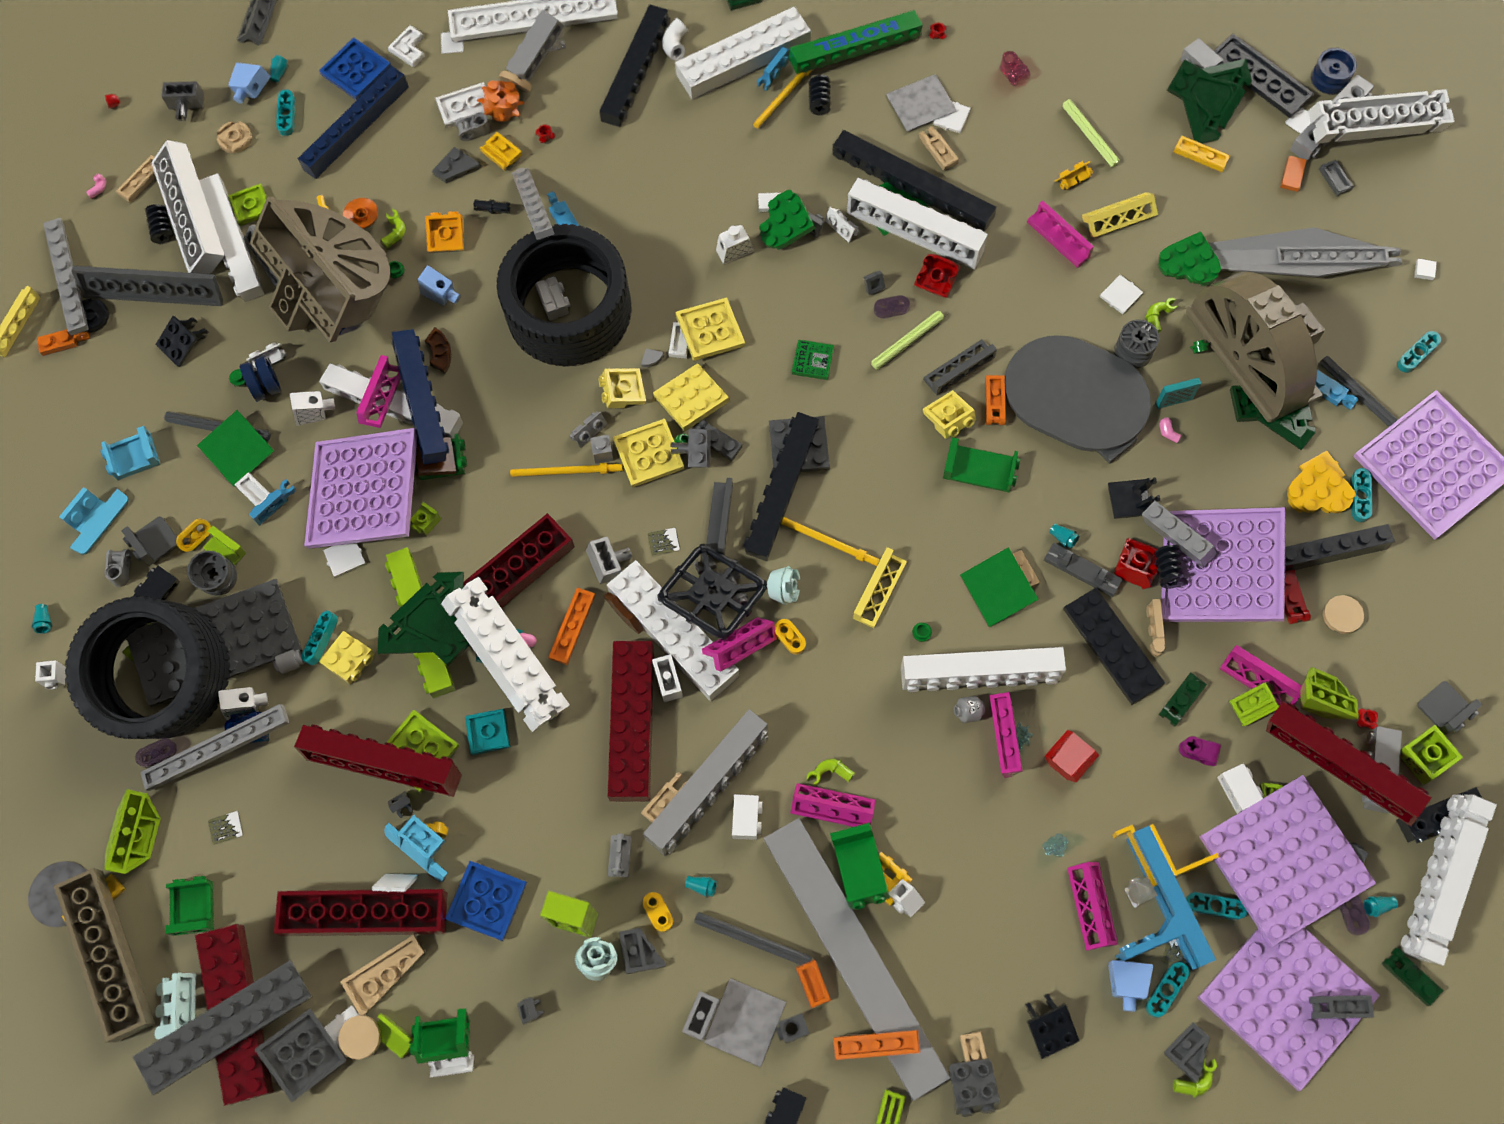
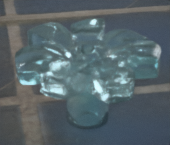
M1059 833L1055 835V838L1053 836L1050 837L1048 842L1043 843L1042 847L1046 855L1050 856L1053 854L1062 857L1065 854L1064 850L1067 848L1066 844L1069 841L1067 837H1063Z

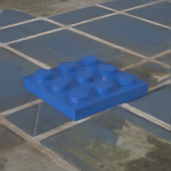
M353 37L319 72L327 80L358 100L391 67V63Z
M469 861L445 919L504 942L527 882Z

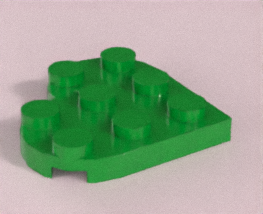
M786 190L769 201L770 217L761 223L759 227L763 243L768 248H776L777 250L787 247L816 229L803 201L792 190Z
M1201 231L1167 246L1159 254L1158 267L1166 277L1168 275L1176 277V279L1186 278L1190 283L1194 282L1201 284V286H1206L1216 281L1221 271L1219 259Z

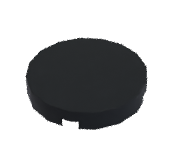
M98 299L83 300L82 303L89 328L85 332L91 333L102 329L109 319L107 306Z

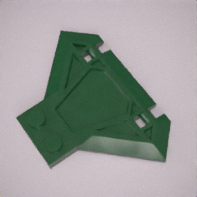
M1246 58L1202 69L1185 59L1166 91L1183 100L1193 139L1203 144L1219 139L1221 134L1217 131L1218 128L1225 129L1246 92L1242 88L1243 85L1249 86L1252 78Z
M1260 373L1261 379L1276 394V382ZM1240 385L1231 386L1229 389L1237 422L1259 421L1300 450L1304 448L1316 433L1315 427L1308 426V422L1313 420L1309 404L1269 423Z
M437 572L433 576L436 582L432 586L428 583L422 586L390 617L393 623L389 627L384 623L379 627L377 654L434 653L447 666L456 660L470 644L456 626V616L454 614L449 616L441 603L451 592L458 588L461 590L464 588V572ZM443 587L444 589L438 594L437 591ZM400 628L401 630L395 635L394 632Z

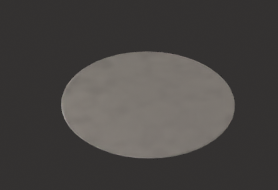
M69 861L57 862L44 868L35 877L29 890L28 904L32 915L46 926H66V922L61 917L63 913L54 885L87 870L81 865Z

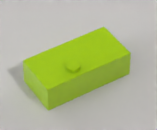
M548 891L540 914L552 927L589 938L592 937L599 915L589 902Z

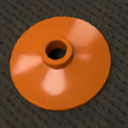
M357 198L345 206L343 216L362 229H365L377 220L378 208L368 198Z

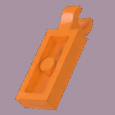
M67 329L37 337L39 353L42 356L77 347L78 341L90 339L89 332L83 331L70 335Z

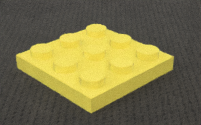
M727 298L680 310L675 314L693 361L745 346L744 338Z
M698 363L653 392L657 401L684 431L730 402L729 397Z
M666 419L613 437L632 488L685 469L680 454H671L670 449L677 448L670 447L674 439Z

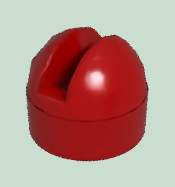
M105 95L110 109L120 104L117 95Z

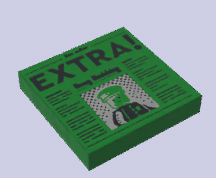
M798 339L792 375L828 380L834 345Z

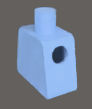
M236 63L229 81V87L235 92L234 101L242 104L245 97L256 98L271 77L261 65Z
M427 265L418 278L420 294L441 305H445L448 300L454 304L459 301L461 295L454 291L453 282Z
M1116 960L1108 962L1113 997L1123 998V1011L1136 1012V1000L1147 999L1153 964Z

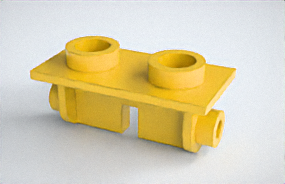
M1081 161L1073 166L1074 170L1069 171L1067 169L1059 174L1060 177L1055 182L1060 180L1061 189L1067 190L1077 184L1075 177H1077L1079 182L1091 177L1093 171L1087 166L1091 161L1085 164Z

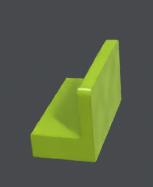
M212 526L208 530L213 537L203 547L205 551L220 553L234 565L246 554V551L216 527Z
M380 1013L377 1016L380 1019L377 1023L381 1030V1042L403 1059L410 1051V1043L413 1042L414 1038L388 1016Z

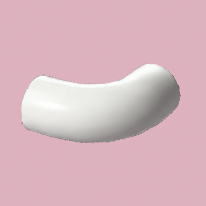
M678 18L670 24L663 36V49L667 56L674 61L682 59L685 54V48L679 42L688 31L687 27Z

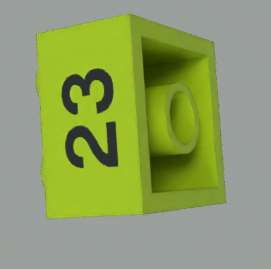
M1433 725L1400 749V758L1423 785L1435 779L1463 758L1436 725Z

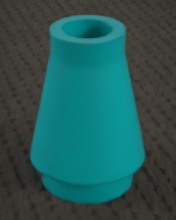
M275 55L271 59V77L269 80L276 83L279 82L288 67L287 59L279 55Z
M1056 523L1049 531L1066 548H1073L1079 539L1076 531L1059 526Z
M38 604L35 606L32 628L38 634L48 633L53 626L48 606L46 604Z
M688 876L685 888L691 889L705 897H713L717 888V881L713 880L712 877Z
M1369 896L1364 900L1363 906L1367 915L1378 917L1392 909H1396L1398 902L1394 896Z

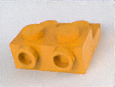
M451 211L448 212V215L434 212L430 213V216H425L427 251L429 253L464 251L463 216L459 212Z

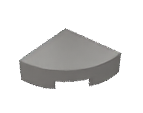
M646 348L641 367H651V365L660 362L664 353Z

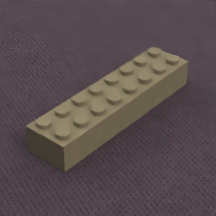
M92 868L54 885L105 1042L116 1043L155 1025L103 871Z

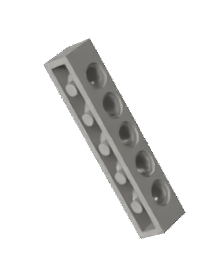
M1357 74L1332 100V104L1338 99L1372 96L1371 92L1374 85ZM1310 123L1295 139L1290 151L1308 161L1311 157L1315 158L1318 155L1322 145L1325 147L1328 143H1315L1313 130L1316 128V125Z

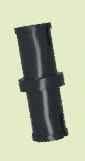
M475 199L473 204L474 211H488L490 214L495 212L509 214L511 210L509 202H496L493 199L489 201Z

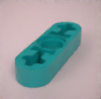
M288 89L282 90L278 94L276 127L282 136H289L294 132L296 99L292 91ZM290 110L288 115H282L283 111Z
M1429 331L1423 335L1398 360V369L1404 373L1411 372L1441 342L1440 335L1434 331ZM1433 339L1434 341L1427 346L1426 342ZM1414 349H1421L1424 355H1417ZM1410 358L1413 359L1410 364H1408V365H1405V364H1404V363L1407 362Z
M1359 468L1351 476V487L1355 491V497L1351 504L1352 517L1357 522H1365L1372 515L1371 473L1367 469ZM1359 475H1361L1362 478H1365L1362 481V486H1359L1361 484V478L1358 477ZM1357 492H1364L1366 499H1360L1357 496ZM1361 508L1362 512L1366 513L1364 516H1362V514L1358 512Z
M324 611L319 616L302 652V660L304 662L315 665L320 661L338 622V617L334 613Z
M1192 892L1186 896L1192 912L1231 920H1240L1247 914V910L1240 900L1199 892ZM1194 897H1196L1198 902H1205V898L1207 899L1205 905L1198 904L1196 907L1190 902ZM1216 900L1221 904L1219 912L1211 909V901ZM1236 905L1241 910L1237 915H1235L1236 913L1233 910H1227V914L1224 913L1226 907L1233 908Z
M1176 962L1170 965L1147 1001L1146 1011L1151 1017L1158 1018L1167 1012L1187 980L1189 969L1184 963ZM1174 968H1182L1181 973L1184 975L1178 976L1175 982L1167 979L1168 976L1170 979L1175 976ZM1164 984L1172 986L1173 993L1171 996L1163 994L1162 986ZM1158 994L1162 999L1167 1000L1168 1002L1166 1003L1165 1001H1162L1159 1005L1161 1012L1157 1011L1154 1013V1007L1151 1006V1004L1158 1003V1001L1160 1000L1159 997H1156V995Z

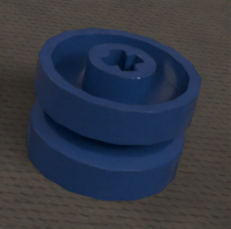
M1330 48L1325 50L1319 56L1312 70V84L1322 93H1340L1349 84L1356 71V59L1345 49Z
M265 355L255 358L256 368L249 361L240 364L242 376L256 402L266 399V390L272 396L282 392L277 375Z

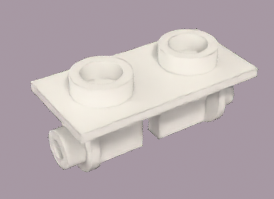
M830 207L824 221L849 243L853 235L857 236L859 234V227L850 220L847 222V217L839 209Z
M274 342L267 345L266 350L262 352L258 350L249 354V358L246 360L252 362L256 368L255 358L265 355L274 364L283 360L287 355L283 349H279L282 345Z
M469 1051L468 1057L428 1062L429 1066H431L430 1077L473 1071L474 1055Z

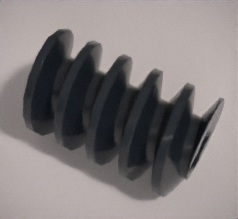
M816 75L809 80V110L815 115H825L831 110L830 78L826 75Z
M154 204L147 206L145 211L151 241L156 244L168 242L169 238L173 236V232L171 231L172 226L170 225L171 221L166 206Z
M1177 545L1163 546L1155 552L1156 564L1158 565L1157 570L1159 572L1158 577L1160 579L1159 584L1162 588L1171 589L1184 585L1183 582L1179 581L1184 578V575L1178 574L1183 571V568L1178 567L1182 562L1177 559L1180 557V553L1176 552L1179 550Z

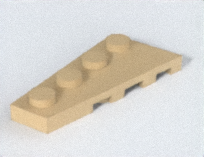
M415 935L410 936L340 981L359 1015L364 1016L425 953Z

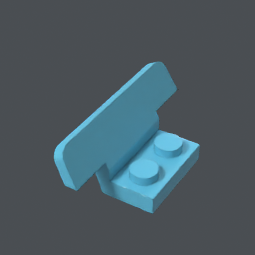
M83 487L59 516L64 522L81 533L70 548L82 555L87 554L128 504L129 498L116 489L105 503Z
M415 815L410 818L400 831L390 823L385 826V836L437 881L442 882L446 878L448 872L433 861L432 858L446 842Z

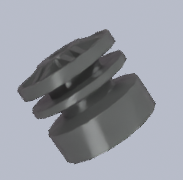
M1145 320L1129 321L1120 332L1114 347V354L1130 363L1134 368L1145 366L1150 362L1159 343V333L1156 327Z
M206 550L196 554L191 559L187 569L189 581L195 587L210 595L220 596L228 593L237 581L238 573L235 565L215 551Z

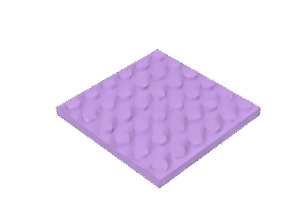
M1437 390L1353 456L1434 540L1504 484V457Z
M415 428L315 443L305 547L309 549L409 537L418 437Z
M1285 507L1169 511L1214 545L1217 555L1202 568L1182 551H1176L1180 553V557L1177 559L1182 562L1178 567L1183 568V571L1178 574L1184 575V578L1179 581L1183 582L1184 585L1171 589L1162 588L1161 609L1163 622L1284 621ZM1164 538L1163 546L1173 545Z
M1304 775L1199 836L1211 855L1218 853L1219 858L1214 861L1270 947L1277 945L1376 884Z
M1257 928L1197 998L1297 1091H1301L1361 1019H1312L1311 1012H1313L1312 1004L1309 1003V997L1371 995L1372 1004H1374L1380 995L1305 928L1273 947L1269 946ZM1326 1003L1321 1004L1322 1012H1327Z

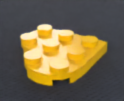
M1319 456L1287 488L1288 503L1300 513H1314L1321 509L1325 513L1340 514L1350 507L1355 497V491L1350 484Z

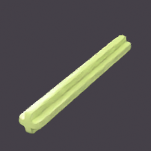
M1070 99L1065 101L1063 108L1111 167L1117 165L1119 159L1075 104Z
M936 311L873 359L872 366L876 370L880 369L944 319V315L940 311Z

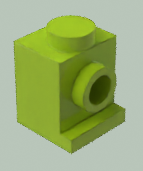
M422 502L421 507L410 518L411 528L418 534L422 532L427 536L441 520V517L437 511Z

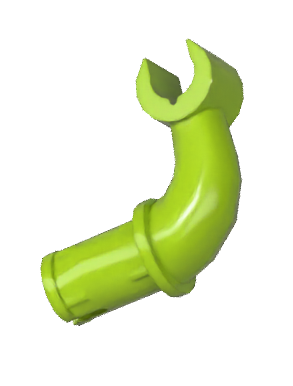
M392 209L394 216H389L386 213V217L390 224L395 225V229H392L390 234L380 239L386 249L399 240L402 241L406 231L404 222L394 209Z
M1168 298L1166 302L1154 303L1147 310L1145 319L1156 327L1158 333L1162 331L1158 318L1160 316L1159 312L1164 310L1167 313H1172L1177 308V306L1169 305L1175 302L1176 299Z
M826 759L820 762L814 771L808 773L807 781L812 776L817 777L813 786H816L820 783L821 775L831 771V773L835 772L849 782L855 775V772L841 763V759Z
M1205 1057L1202 1067L1203 1074L1197 1084L1175 1079L1173 1082V1092L1192 1095L1193 1098L1207 1093L1212 1086L1213 1071L1217 1067L1215 1059L1211 1060V1067L1208 1068L1205 1064Z

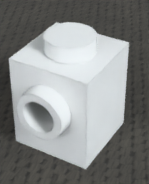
M58 661L36 662L35 682L44 686L45 689H57V686H65L66 667Z
M903 879L889 892V896L895 902L893 906L900 914L905 912L912 917L925 904V901L916 889Z

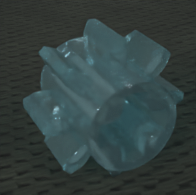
M1018 723L1016 732L1024 736L1023 739L1017 736L1019 749H1022L1024 743L1029 746L1031 742L1027 738H1032L1033 736L1028 731L1029 726L1023 727L1021 723Z

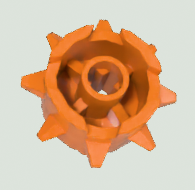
M490 81L487 87H482L484 98L477 99V101L483 103L485 115H490L493 120L500 122L509 121L512 116H520L517 105L524 104V101L518 100L519 93L514 83Z

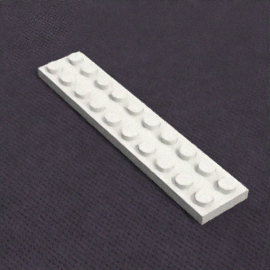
M518 0L448 10L451 40L455 42L526 32L531 29L536 17L542 10L558 19L564 26L618 19L615 0Z

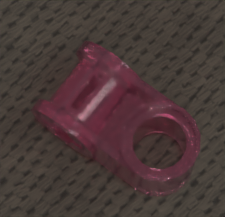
M1006 51L1003 54L1000 70L1013 86L1018 85L1019 81L1030 77L1028 67L1015 52Z

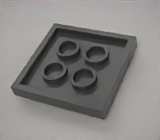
M824 416L814 417L819 419V425L801 472L830 470ZM791 419L769 420L774 468L778 464L776 461L778 452L783 451L785 446L782 444L785 434L790 433L791 428L789 424Z
M310 1008L254 1049L291 1102L347 1061Z

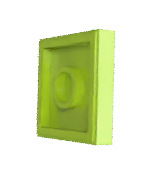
M261 183L228 195L239 226L259 219L267 199Z

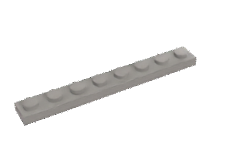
M519 168L512 172L536 239L554 235L553 228L529 168Z
M61 218L45 222L43 225L67 330L70 335L89 330L80 290L71 271L74 265L64 222Z
M279 704L141 771L145 790H154L289 724L284 705Z

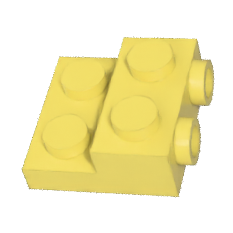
M640 368L604 369L602 375L599 376V386L603 387L604 390L602 402L606 403L607 408H625L626 405L645 404L646 398Z
M953 390L923 408V414L934 423L935 429L945 439L950 436L956 437L960 430L965 427H972L976 421L975 410Z
M343 631L319 662L351 685L353 681L360 677L363 668L372 662L375 653Z

